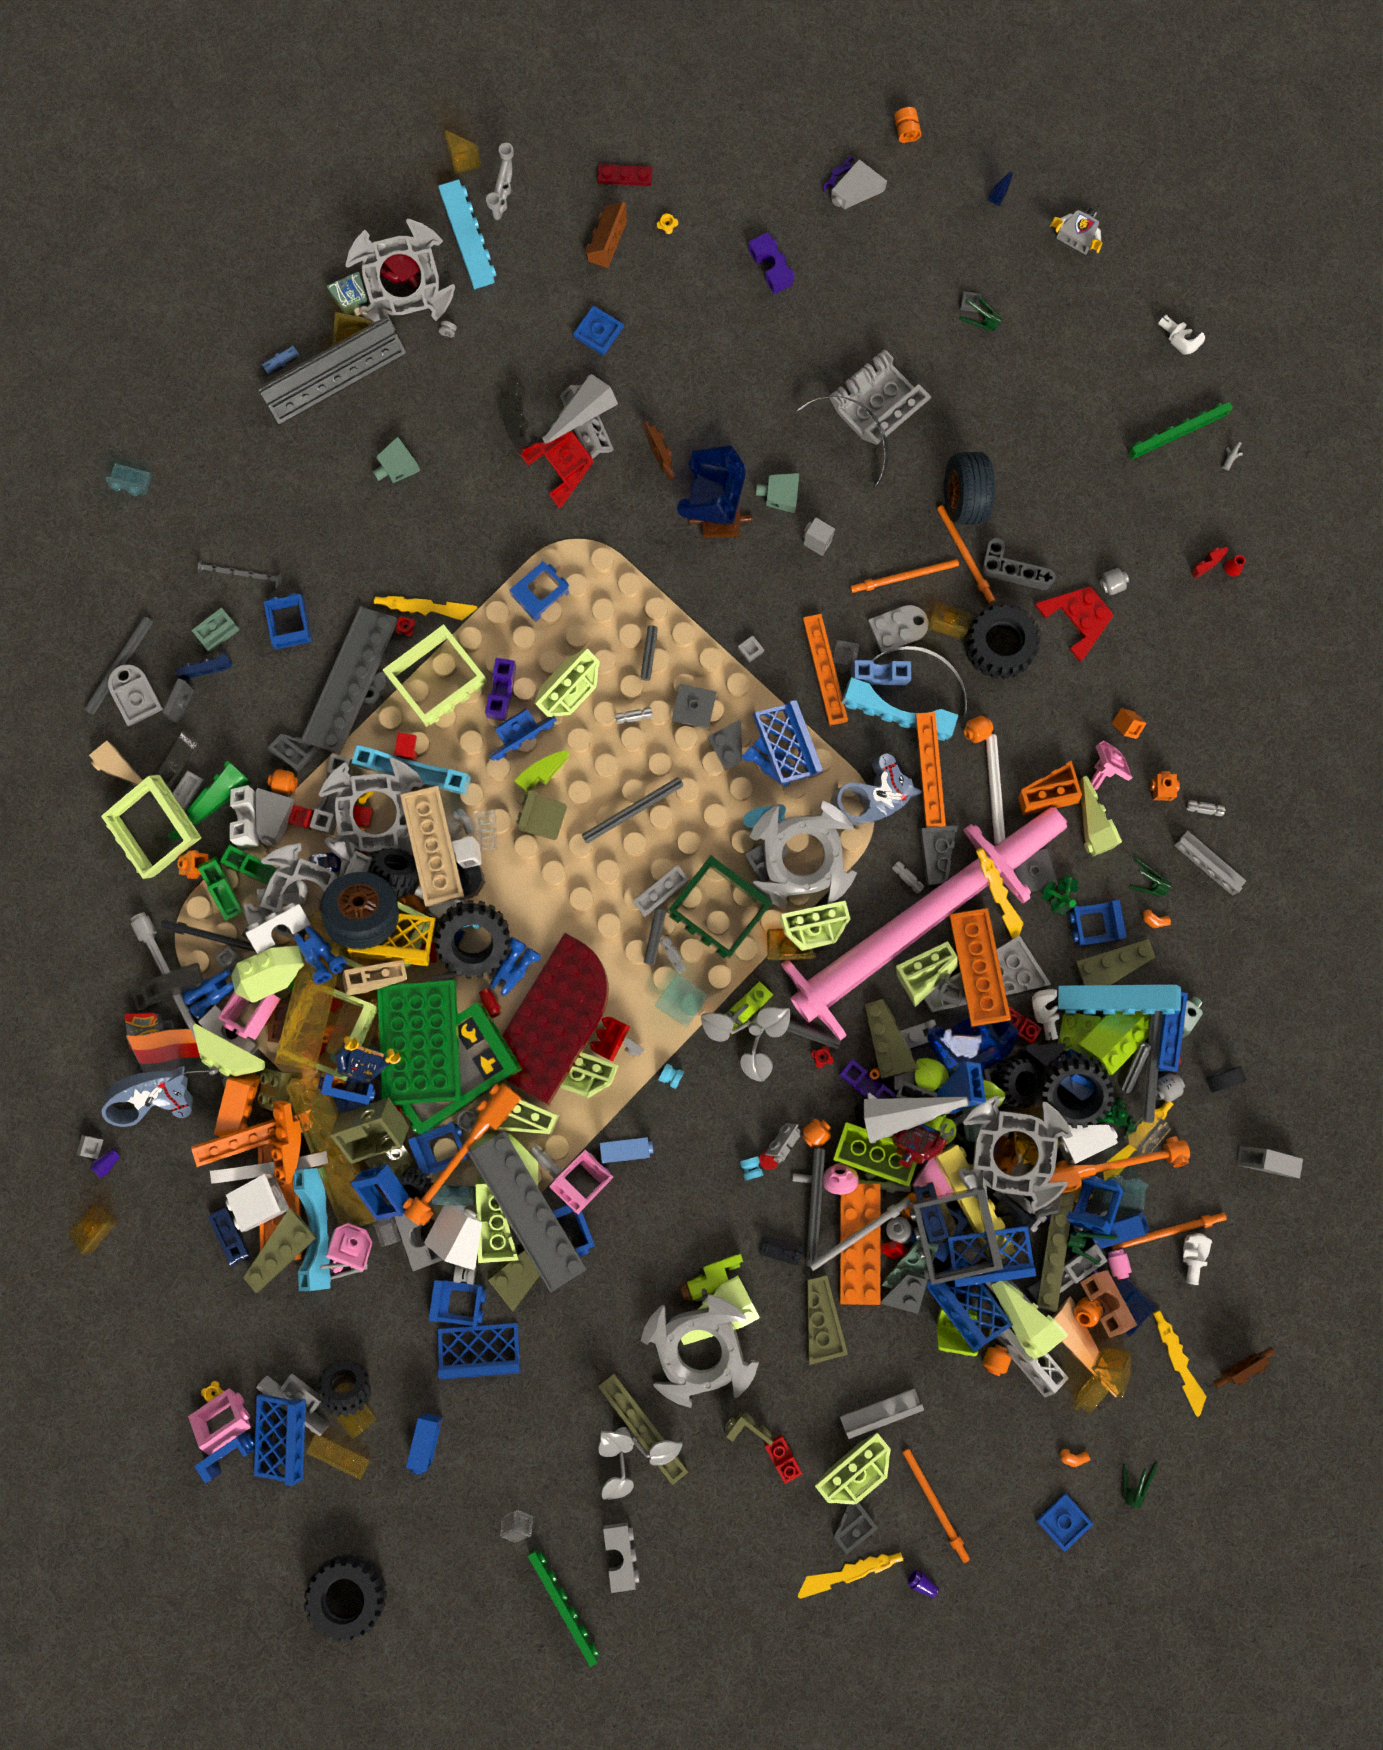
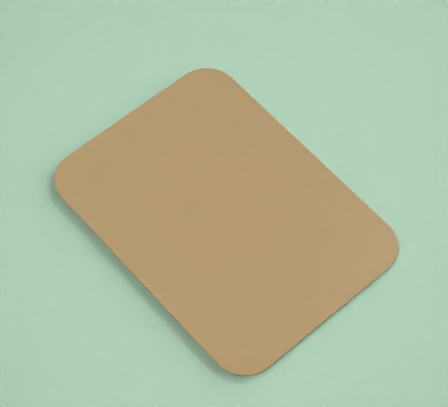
M587 539L558 541L536 552L452 634L485 676L487 682L481 687V690L472 692L465 702H459L454 706L453 711L448 714L444 713L439 717L440 719L437 723L434 722L427 727L398 690H396L347 738L339 755L353 759L356 745L394 756L397 733L412 734L417 736L415 751L418 755L417 761L414 762L467 773L471 777L466 795L440 789L451 841L460 840L465 836H473L480 844L482 864L479 866L482 868L485 883L478 896L463 900V904H468V900H474V903L479 904L480 900L484 901L486 906L490 904L495 906V911H500L503 914V919L507 920L510 938L518 939L527 947L540 954L542 958L538 962H532L527 967L524 978L520 979L506 996L500 994L503 986L506 984L505 980L502 979L495 989L490 987L491 980L498 969L496 967L493 973L488 975L485 972L483 977L477 978V975H472V978H466V974L452 977L458 982V985H456L458 1014L476 1002L481 1003L479 992L490 989L501 1006V1014L492 1018L501 1035H503L564 933L586 944L603 963L608 977L609 995L602 1018L613 1017L630 1026L624 1041L630 1038L645 1050L640 1056L637 1054L632 1056L624 1050L626 1046L622 1043L613 1062L592 1051L589 1043L601 1041L598 1039L595 1031L607 1029L600 1019L581 1052L618 1065L611 1085L589 1098L559 1088L550 1105H547L506 1080L503 1083L520 1095L522 1100L559 1115L551 1134L488 1129L484 1133L499 1134L505 1131L506 1134H512L528 1152L535 1144H538L542 1148L541 1151L545 1152L555 1162L554 1165H558L562 1171L702 1025L701 1015L713 1013L786 937L780 915L813 908L829 891V887L814 893L789 895L786 898L788 904L785 909L772 904L730 959L727 957L723 959L715 952L716 948L712 945L706 946L700 941V936L696 933L694 935L690 934L684 929L686 926L683 923H676L669 917L668 909L689 884V882L657 907L666 910L660 941L669 937L672 941V946L675 947L681 958L680 961L686 967V970L679 974L675 971L674 964L672 965L665 953V948L663 949L660 943L655 964L648 965L644 963L654 911L644 917L633 904V901L677 865L691 881L710 855L757 889L753 881L758 880L744 854L763 844V839L760 838L756 841L749 838L753 827H747L743 823L745 814L755 808L782 804L786 807L785 819L795 816L820 815L822 811L819 807L821 801L830 803L833 793L838 788L852 782L866 784L860 774L807 724L808 732L823 768V771L816 777L792 781L787 787L779 785L770 776L764 774L759 765L754 762H746L743 759L742 763L725 771L707 737L740 720L743 756L761 736L753 713L785 704L623 555L610 546ZM544 561L547 565L551 564L557 571L555 574L559 578L563 577L568 582L570 594L567 596L565 594L562 595L541 613V618L535 622L514 600L509 589ZM542 572L528 584L529 590L539 600H543L558 587L545 572ZM649 625L657 626L658 631L650 681L641 680L640 676L647 628ZM446 640L402 686L423 713L426 714L476 677V675L451 643ZM588 648L600 662L597 685L591 694L571 715L555 716L557 721L554 722L553 727L548 730H541L534 739L525 740L518 749H511L505 753L506 756L502 759L492 761L488 754L504 745L494 728L505 722L489 719L485 714L488 695L491 694L493 686L492 674L495 659L513 660L517 667L506 721L527 708L537 724L547 718L534 704L540 687L566 659ZM680 684L717 692L709 729L672 722ZM648 707L652 709L653 717L650 719L642 718V720L633 722L624 721L625 723L617 724L616 713L623 712L624 714L626 711L643 710V708ZM779 711L776 717L785 721L784 712ZM765 715L760 716L762 722L769 725L771 719ZM774 721L771 728L780 732L782 726ZM785 728L783 735L791 739V731ZM769 732L770 741L775 743L777 736ZM782 739L778 743V746L785 750L789 743ZM791 746L789 752L798 757V749ZM563 750L569 751L570 757L545 785L539 780L532 788L533 791L538 793V796L567 805L558 838L551 840L521 831L516 820L519 812H523L524 805H522V801L526 793L515 785L514 780L528 767L542 758ZM758 750V752H759L766 760L770 761V759H769V757H768L767 755H765L763 752H761L760 750ZM331 755L296 788L295 792L288 796L293 798L295 805L313 809L314 811L319 806L323 798L319 796V792L327 779L326 771ZM787 756L786 759L794 766L795 760ZM798 763L796 770L802 774L806 773L805 767ZM354 766L351 776L375 774L377 772ZM784 770L781 771L784 777H789V774L787 772H785ZM679 777L683 782V787L590 843H586L582 838V834L673 779ZM423 785L420 788L414 786L411 788V792L430 788L431 786ZM845 790L841 796L843 809L851 816H859L864 809L861 799L853 791ZM374 791V794L366 799L365 804H360L358 799L356 800L354 805L373 808L370 828L363 827L365 832L379 834L387 831L394 824L397 809L394 801L387 794ZM463 809L471 818L475 832L466 834L461 820H454L453 811ZM874 822L865 825H853V830L836 829L841 840L843 869L845 872L858 861L866 850L873 833ZM288 824L279 846H267L259 839V846L241 850L262 860L274 850L286 845L301 843L302 850L298 853L300 859L327 868L337 877L339 876L342 861L324 842L329 837L336 838L338 836L337 825L334 835L314 829L309 830ZM797 834L791 837L784 845L788 852L782 861L786 869L793 874H810L817 870L823 861V846L819 839L811 834ZM366 851V856L370 857L371 852ZM221 863L243 912L225 921L207 889L206 882L203 880L185 901L180 910L177 923H186L187 926L250 942L242 936L248 925L243 904H252L254 907H258L260 901L257 897V889H264L267 885ZM710 868L677 911L729 950L762 906ZM419 876L417 877L415 888L411 893H414L420 885ZM304 880L308 887V896L305 904L300 906L309 922H312L321 915L320 904L324 892L315 882ZM420 898L421 902L425 906L424 900ZM425 906L426 911L424 913L429 914L440 920V918H438L430 910H428L429 906ZM398 910V911H399V914H406V913H404V912ZM403 920L397 925L404 931L409 927L410 922ZM472 925L460 928L466 933L459 949L468 953H477L490 945L491 935L485 928L476 929ZM397 928L391 934V939L400 933ZM412 929L407 934H405L409 940L411 939L415 929ZM272 930L271 937L275 945L270 948L298 946L294 939ZM175 933V948L179 963L188 979L196 987H199L206 978H211L224 971L215 958L228 946L227 944L186 933L184 935ZM402 936L394 944L397 947H403L408 942ZM386 939V940H384V942L380 943L379 945H383V944H385L386 942H388L389 940ZM231 946L244 960L257 954L254 951ZM347 950L343 955L363 966L388 963V961L350 957ZM525 950L515 961L514 966L519 964L524 955ZM436 953V963H429L428 966L412 964L409 969L406 968L407 980L400 984L432 982L431 976L443 974L449 970L445 968V963L440 962L438 959L439 954ZM302 954L304 966L299 969V972L313 980L312 975L315 970L312 965L305 961ZM320 957L321 962L332 974L330 980L321 984L331 988L337 986L341 992L345 993L342 975L344 970L351 968L345 966L338 974H334L326 960ZM231 976L225 979L227 984L232 982ZM288 988L273 994L280 998L278 1003L296 1005L302 998ZM377 989L351 995L378 1007ZM234 991L222 999L221 1003L215 1005L223 1010ZM319 991L312 1005L313 1023H324V1027H317L324 1029L327 1026L346 1025V1035H336L326 1044L325 1052L317 1060V1063L330 1068L337 1066L330 1059L331 1054L343 1043L346 1036L352 1034L363 1008L347 1002L334 1014L320 999L325 993ZM262 999L254 1003L248 1001L235 1023L245 1028ZM377 1011L366 1038L380 1051L379 1038L374 1032V1027L379 1022ZM263 1026L255 1040L251 1039L259 1046L258 1049L282 1072L303 1073L301 1091L313 1102L314 1090L318 1088L320 1076L323 1072L309 1068L302 1063L277 1053L280 1043L267 1042L268 1026ZM312 1031L309 1041H311L312 1037L319 1039L322 1031ZM459 1038L462 1096L485 1082L472 1058L490 1047L486 1039L466 1050ZM294 1045L291 1052L303 1057L307 1046ZM378 1074L369 1083L375 1089L372 1103L382 1100L381 1075ZM366 1082L358 1083L354 1093L362 1094L363 1086ZM490 1091L430 1131L444 1126L451 1121L458 1124V1115L464 1110L475 1112L478 1115L480 1113L477 1110L483 1100L488 1102L492 1097ZM454 1101L415 1103L412 1105L421 1121L424 1122ZM401 1111L399 1113L409 1126L403 1145L416 1162L408 1140L423 1134H418V1132L416 1133L412 1129L410 1118ZM462 1129L463 1135H460L463 1143L470 1136L471 1130ZM452 1132L429 1142L437 1162L455 1156L459 1150ZM470 1156L469 1159L459 1162L428 1203L432 1208L431 1211L434 1213L431 1217L434 1221H436L446 1200L453 1203L459 1201L466 1205L465 1209L476 1213L475 1178H482ZM538 1163V1188L542 1193L555 1178L549 1174V1170L546 1171ZM443 1170L427 1176V1178L432 1179L430 1183H434Z

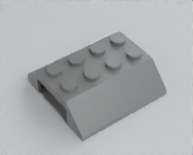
M883 349L872 359L877 372L867 363L864 368L862 367L845 382L850 395L840 386L837 391H834L829 396L847 397L866 406L876 416L887 437L929 401L931 396L919 384L914 388L892 365L894 358L888 351ZM829 397L837 413L863 440L876 445L883 440L877 424L863 408L849 400Z

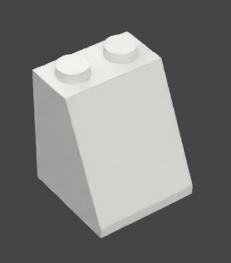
M1068 1125L1073 1136L1067 1139L1063 1136L1058 1137V1146L1068 1164H1076L1118 1143L1116 1140L1118 1138L1117 1133L1109 1125H1088L1087 1128L1077 1125V1129Z
M274 1174L261 1175L226 1194L228 1199L226 1200V1205L230 1211H233L235 1216L233 1219L234 1224L241 1232L248 1231L278 1217L289 1209Z
M446 1200L424 1244L444 1261L474 1270L482 1222L476 1218L477 1214L475 1212L465 1209V1204L459 1201L453 1203Z

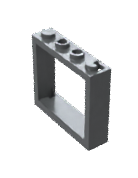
M983 1186L912 1202L913 1208H909L911 1219L916 1220L917 1227L914 1228L916 1240H920L922 1245L918 1249L921 1260L925 1259L926 1263L923 1271L925 1279H929L932 1285L1003 1269ZM976 1196L991 1261L935 1273L920 1208Z

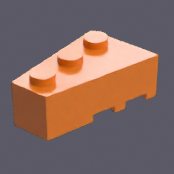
M1072 761L1021 790L1018 800L1023 815L1046 811L1050 807L1060 808L1079 803L1082 793Z
M249 1073L238 1077L231 1076L227 1079L214 1135L224 1136L248 1127L246 1122L251 1114L252 1104L260 1083L259 1075Z

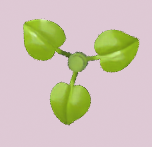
M921 1058L916 1061L919 1067L915 1071V1081L918 1087L933 1092L937 1087L940 1089L942 1087L941 1084H944L949 1079L947 1069L940 1062L929 1058ZM983 1080L985 1099L987 1100L997 1095L1000 1101L997 1106L998 1108L1005 1099V1092L994 1083ZM947 1114L937 1116L935 1119L924 1123V1125L940 1132L941 1126L947 1124L945 1133H949L951 1128H954V1134L946 1138L948 1140L946 1145L956 1136V1125L951 1119L946 1118Z

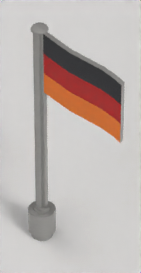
M145 912L131 918V926L138 940L144 941L147 944L188 1029L166 1030L142 1036L126 1035L143 1073L154 1071L170 1072L184 1066V1074L191 1072H209L210 1075L217 1074L219 1068L214 1065L209 1067L201 1061L193 1030V1025L196 1023L154 940V935L157 934V931L150 917L146 916Z

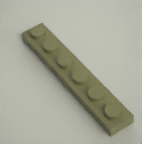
M1063 1193L1059 1213L1051 1214L1036 1304L1039 1307L1038 1309L1057 1312L1070 1229V1222L1066 1218L1068 1212H1072L1075 1193Z
M615 1373L598 1386L648 1453L655 1443L665 1441ZM677 1456L667 1464L657 1465L672 1485L688 1473V1470Z

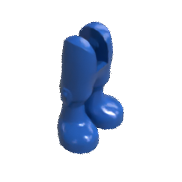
M760 736L754 746L752 745L741 758L746 762L756 763L764 774L778 782L771 762L758 752L760 750L768 756ZM775 750V757L782 761L783 754ZM786 759L784 763L793 768L792 764ZM782 767L781 771L784 770L790 775L791 772ZM790 782L781 785L787 787L790 784Z
M308 925L305 927L310 937L308 940L305 941L299 933L295 934L294 938L304 955L305 961L312 965L315 970L312 975L315 984H321L330 980L332 974L321 962L319 956L326 960L334 974L342 971L347 961L342 956L336 957L331 952L329 943L324 941L318 932Z
M514 937L510 938L511 950L506 960H502V965L497 969L490 983V987L495 989L502 979L505 980L506 984L500 992L503 996H506L519 980L524 978L526 969L532 962H538L542 958L540 954ZM525 950L524 955L519 964L514 966L515 961Z
M230 969L224 970L211 978H206L197 988L189 986L183 990V1000L188 1005L194 1004L189 1009L196 1018L201 1020L210 1011V1006L221 1003L222 999L234 991L233 982L227 984L225 979L232 975ZM208 993V996L206 998H204L198 1003H195L199 1000V998L202 995Z

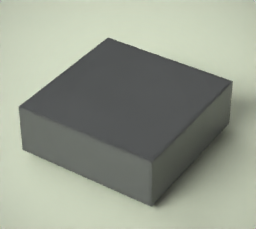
M963 291L960 310L978 312V310L966 302V299H970L979 306L978 296L981 293Z

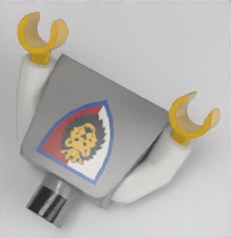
M1088 208L1085 213L1077 210L1074 214H1068L1062 218L1054 217L1049 226L1055 227L1056 232L1059 231L1057 235L1058 240L1085 255L1091 249L1099 253L1102 246L1101 231L1098 228L1099 221L1094 219L1097 212L1093 208Z

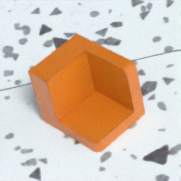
M1123 708L1120 709L1112 722V725L1124 736L1135 739L1139 737L1147 724L1134 711Z

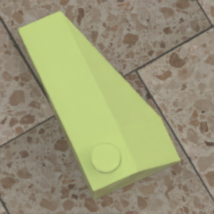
M1084 776L1079 781L1082 793L1081 804L1086 841L1084 846L1086 851L1091 853L1093 857L1115 848L1122 841L1112 819L1107 820L1104 805L1098 804L1096 801L1098 796L1087 776Z
M739 1276L730 1279L715 1289L714 1296L732 1303L746 1315L745 1321L731 1322L735 1329L742 1328L760 1318ZM707 1298L702 1302L703 1305L699 1309L709 1307L706 1304ZM694 1330L685 1334L681 1341L683 1345L714 1335L707 1331Z
M997 1281L991 1285L1006 1316L1013 1324L1012 1328L1020 1344L1033 1359L1044 1356L1068 1336L1055 1319L1050 1315L1045 1317L1037 1310L1039 1307L1034 1302L1031 1304L1024 1300L1023 1294L1008 1281Z

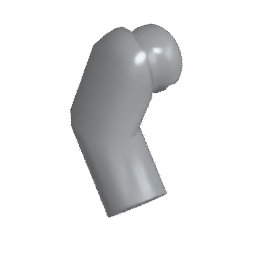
M463 809L453 811L454 820H461L466 834L475 832L471 818Z

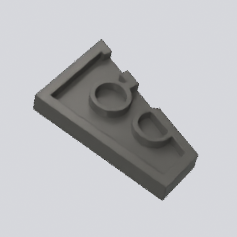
M958 825L920 829L927 886L941 885L948 880L951 855L954 849V839Z

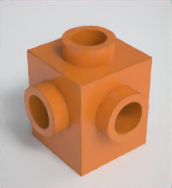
M1161 771L1151 779L1150 790L1153 791V800L1172 801L1177 797L1180 787L1177 774Z
M189 850L186 854L180 855L178 860L179 875H187L188 879L199 878L201 873L198 870V865L208 860V854Z

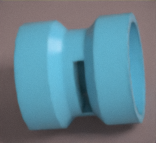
M667 1063L658 1081L670 1083V1087L676 1089L684 1072L680 1069L675 1071L672 1065Z
M758 1156L740 1161L741 1168L745 1172V1181L763 1176V1171L759 1168L760 1161Z

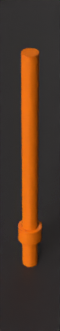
M943 505L939 506L937 510L977 581L979 591L983 592L989 604L995 602V598L989 589L990 585L982 577L956 527L950 520Z
M958 559L875 580H864L863 583L851 585L850 590L851 593L862 590H874V587L958 567L959 562Z
M1224 1212L1212 1216H1201L1198 1220L1150 1232L1144 1236L1112 1245L1111 1248L1112 1251L1199 1227H1211L1212 1224L1225 1221L1227 1218Z
M909 1448L904 1450L902 1453L949 1536L952 1548L956 1549L963 1563L968 1562L970 1558L963 1547L964 1543L961 1537L957 1536Z

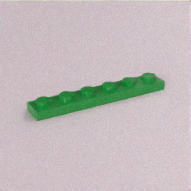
M1230 402L1224 405L1222 403L1217 404L1209 412L1202 411L1194 419L1187 418L1179 426H1170L1164 430V433L1159 435L1155 433L1144 442L1138 441L1134 443L1128 454L1131 460L1227 416L1233 407Z
M535 1548L529 1552L528 1558L586 1661L592 1667L598 1663L597 1656L599 1651L594 1643H589L587 1639L589 1634L585 1626H580L576 1620L578 1614L573 1606L569 1607L566 1600L568 1597L564 1589L558 1588L556 1584L558 1579L552 1569L549 1571L545 1565L547 1563L545 1555L542 1551L538 1552Z

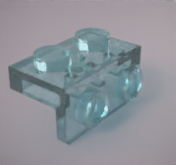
M115 463L111 476H106L105 481L113 490L121 491L122 489L135 496L139 494L146 496L152 474Z
M1112 1175L1108 1178L1117 1181L1124 1191L1119 1207L1144 1210L1145 1191L1149 1187L1148 1183H1143V1180L1136 1178L1126 1180L1123 1179V1176ZM1104 1190L1103 1204L1110 1205L1113 1196L1112 1192Z
M442 1185L433 1196L432 1203L433 1205L473 1206L476 1202L475 1186Z

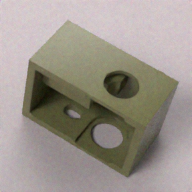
M388 1097L338 1114L330 1136L350 1164L401 1148L409 1126ZM390 1138L393 1140L389 1146L381 1148V1145Z

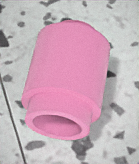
M1123 1249L1108 1252L1109 1257L1107 1259L1112 1277L1117 1276V1280L1128 1278V1273H1131L1132 1270L1127 1253H1124Z

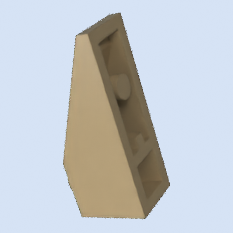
M108 741L104 742L89 755L93 759L91 764L98 771L103 770L107 774L134 785H138L143 781Z
M400 960L344 970L342 980L345 994L350 996L407 980L404 961Z

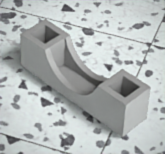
M332 754L326 771L327 778L345 762L349 767L348 774L351 776L354 769L352 759ZM338 792L323 796L319 806L315 808L310 828L334 835L337 825L335 801Z

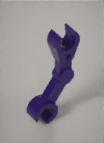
M849 157L842 166L833 169L829 182L824 184L823 192H825L827 187L833 189L837 178L854 166L849 164V162L854 160V157Z

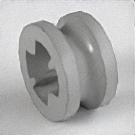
M442 321L439 333L444 336L454 337V331L457 329L456 325L448 321Z

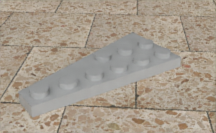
M1020 935L997 949L1006 995L1051 985ZM961 972L949 979V983L964 989ZM936 988L923 999L931 1012L958 1007L937 998L939 990ZM965 992L959 1006L967 1005Z

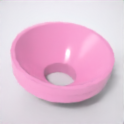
M842 1163L834 1164L825 1170L823 1174L824 1188L834 1194L850 1193L857 1188L859 1183L857 1172L852 1167ZM836 1170L846 1171L844 1174L835 1173Z

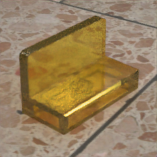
M1097 1370L1074 1398L1073 1408L1077 1411L1081 1407L1091 1414L1114 1387L1115 1382Z
M365 1404L362 1411L358 1409L355 1415L350 1413L348 1417H344L343 1414L340 1417L335 1416L352 1439L356 1438L377 1420Z

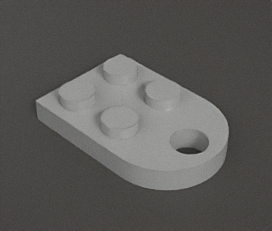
M913 605L903 606L868 620L881 654L885 651L904 647L919 641L924 637L929 626L925 612ZM916 616L921 617L923 624H914L913 618Z
M122 665L111 673L108 680V688L128 726L163 710L145 673L138 667ZM122 671L129 673L127 680L122 681L119 679Z

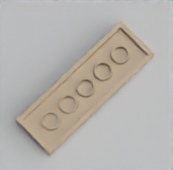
M439 786L401 794L425 906L464 898Z

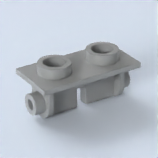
M786 1123L783 1125L775 1140L770 1143L769 1149L765 1154L775 1156L774 1161L777 1163L784 1161L790 1152L786 1145L788 1144L790 1147H793L800 1137L801 1131L797 1128L798 1124Z

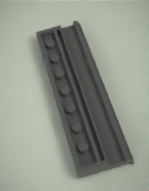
M385 316L258 387V390L277 423L280 424L404 355L406 351L395 333L390 320Z
M362 606L359 607L301 740L304 743L332 753L341 754L397 625L398 619L396 617L363 608Z
M506 1132L499 1133L474 1150H471L468 1153L549 1292L551 1293L587 1270Z

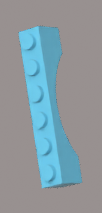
M851 678L848 681L841 702L846 704L847 708L854 710L857 708L863 710V713L874 716L875 714L880 716L884 721H895L901 727L917 729L915 714L920 713L901 711L890 706L875 693L869 683L855 678ZM943 709L933 711L936 713L938 740H948L953 734L958 715Z
M356 745L352 764L358 768L395 776L390 762V758H395L417 772L425 783L424 785L431 787L439 786V789L462 795L467 794L471 780L467 773L410 761L375 749Z
M324 1168L295 1170L293 1190L305 1208L309 1228L317 1236L308 1246L303 1263L298 1270L299 1291L330 1289V1270L328 1268H320L321 1265L329 1264L330 1261L326 1257L329 1236L327 1233L328 1216L326 1213L327 1197L325 1194Z

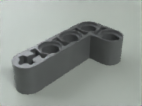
M994 538L989 542L981 567L982 573L985 576L1041 590L1049 589L1054 583L1056 575L1051 569L1003 558L1004 542L999 538ZM991 547H997L999 552L992 551ZM987 564H992L995 569H989ZM1009 568L1013 571V573L1009 574L1005 571V569ZM1023 573H1029L1031 578H1026Z

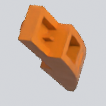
M279 1100L273 1102V1116L276 1121L275 1132L278 1141L271 1142V1155L274 1160V1176L276 1181L289 1184L298 1163L301 1145L300 1120L292 1117L291 1103Z

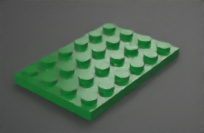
M456 980L396 984L377 989L380 1053L385 1054L384 1056L387 1057V1051L393 1049L395 1054L397 1052L400 1054V1061L398 1063H391L381 1072L382 1099L389 1097L394 1105L462 1100Z

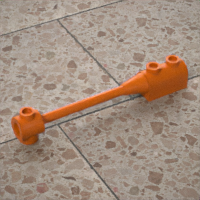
M504 1083L500 1086L496 1084L490 1091L492 1095L488 1102L483 1100L477 1110L480 1113L469 1134L470 1136L423 1198L420 1199L416 1196L412 1199L410 1197L403 1205V1208L406 1209L403 1214L415 1224H422L424 1226L434 1213L431 1211L432 1208L428 1203L471 1146L490 1127L498 1130L522 1099L520 1095Z
M1177 1136L1166 1140L1167 1143L1163 1145L1162 1151L1098 1165H1068V1162L1064 1160L1056 1163V1168L1049 1182L1066 1181L1068 1183L1067 1187L1062 1192L1066 1193L1078 1190L1082 1184L1081 1180L1099 1172L1163 1158L1168 1163H1172L1173 1167H1181L1189 1163L1190 1150L1185 1140L1179 1141Z

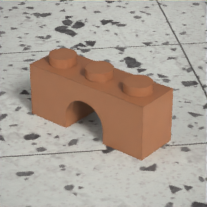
M1108 1270L1095 1273L1080 1282L1089 1300L1096 1299L1103 1305L1106 1315L1100 1321L1109 1338L1123 1334L1137 1326Z

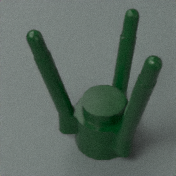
M978 296V300L987 308L989 313L970 299H966L967 303L986 316L983 321L986 324L964 317H959V319L983 328L986 331L990 329L995 331L1002 321V318L999 317L1000 314L994 311L981 296Z
M1133 856L1136 862L1151 873L1149 874L1142 869H1138V872L1153 881L1151 884L1153 890L1130 885L1129 888L1149 893L1156 897L1159 894L1165 896L1172 883L1142 860Z
M1078 1230L1077 1232L1070 1231L1067 1247L1072 1248L1071 1252L1077 1253L1091 1262L1100 1265V1261L1080 1250V1248H1084L1085 1244L1091 1246L1095 1244L1093 1241L1086 1240V1237L1117 1240L1118 1236L1086 1233Z
M1158 1462L1154 1463L1144 1487L1147 1469H1143L1138 1488L1130 1487V1490H1128L1127 1465H1123L1122 1497L1126 1498L1125 1504L1141 1508L1146 1492L1156 1472Z

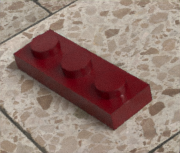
M599 164L598 184L652 186L653 167Z

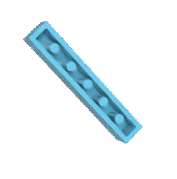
M459 179L439 185L440 195L473 288L477 289L495 283L494 276H496L494 266L489 265L488 260L491 259L488 250L483 248V244H485L482 233L478 234V221L476 217L473 218L471 215L474 212L471 202L466 201L465 197H468L465 185L461 186Z
M1178 985L1059 986L1058 1009L1065 1011V1014L1075 1015L1077 1011H1084V1014L1094 1015L1096 1011H1103V1014L1108 1015L1115 1014V1011H1123V1014L1128 1015L1135 1014V1011H1142V1014H1155V1011H1162V1014H1175V1011H1181V987Z

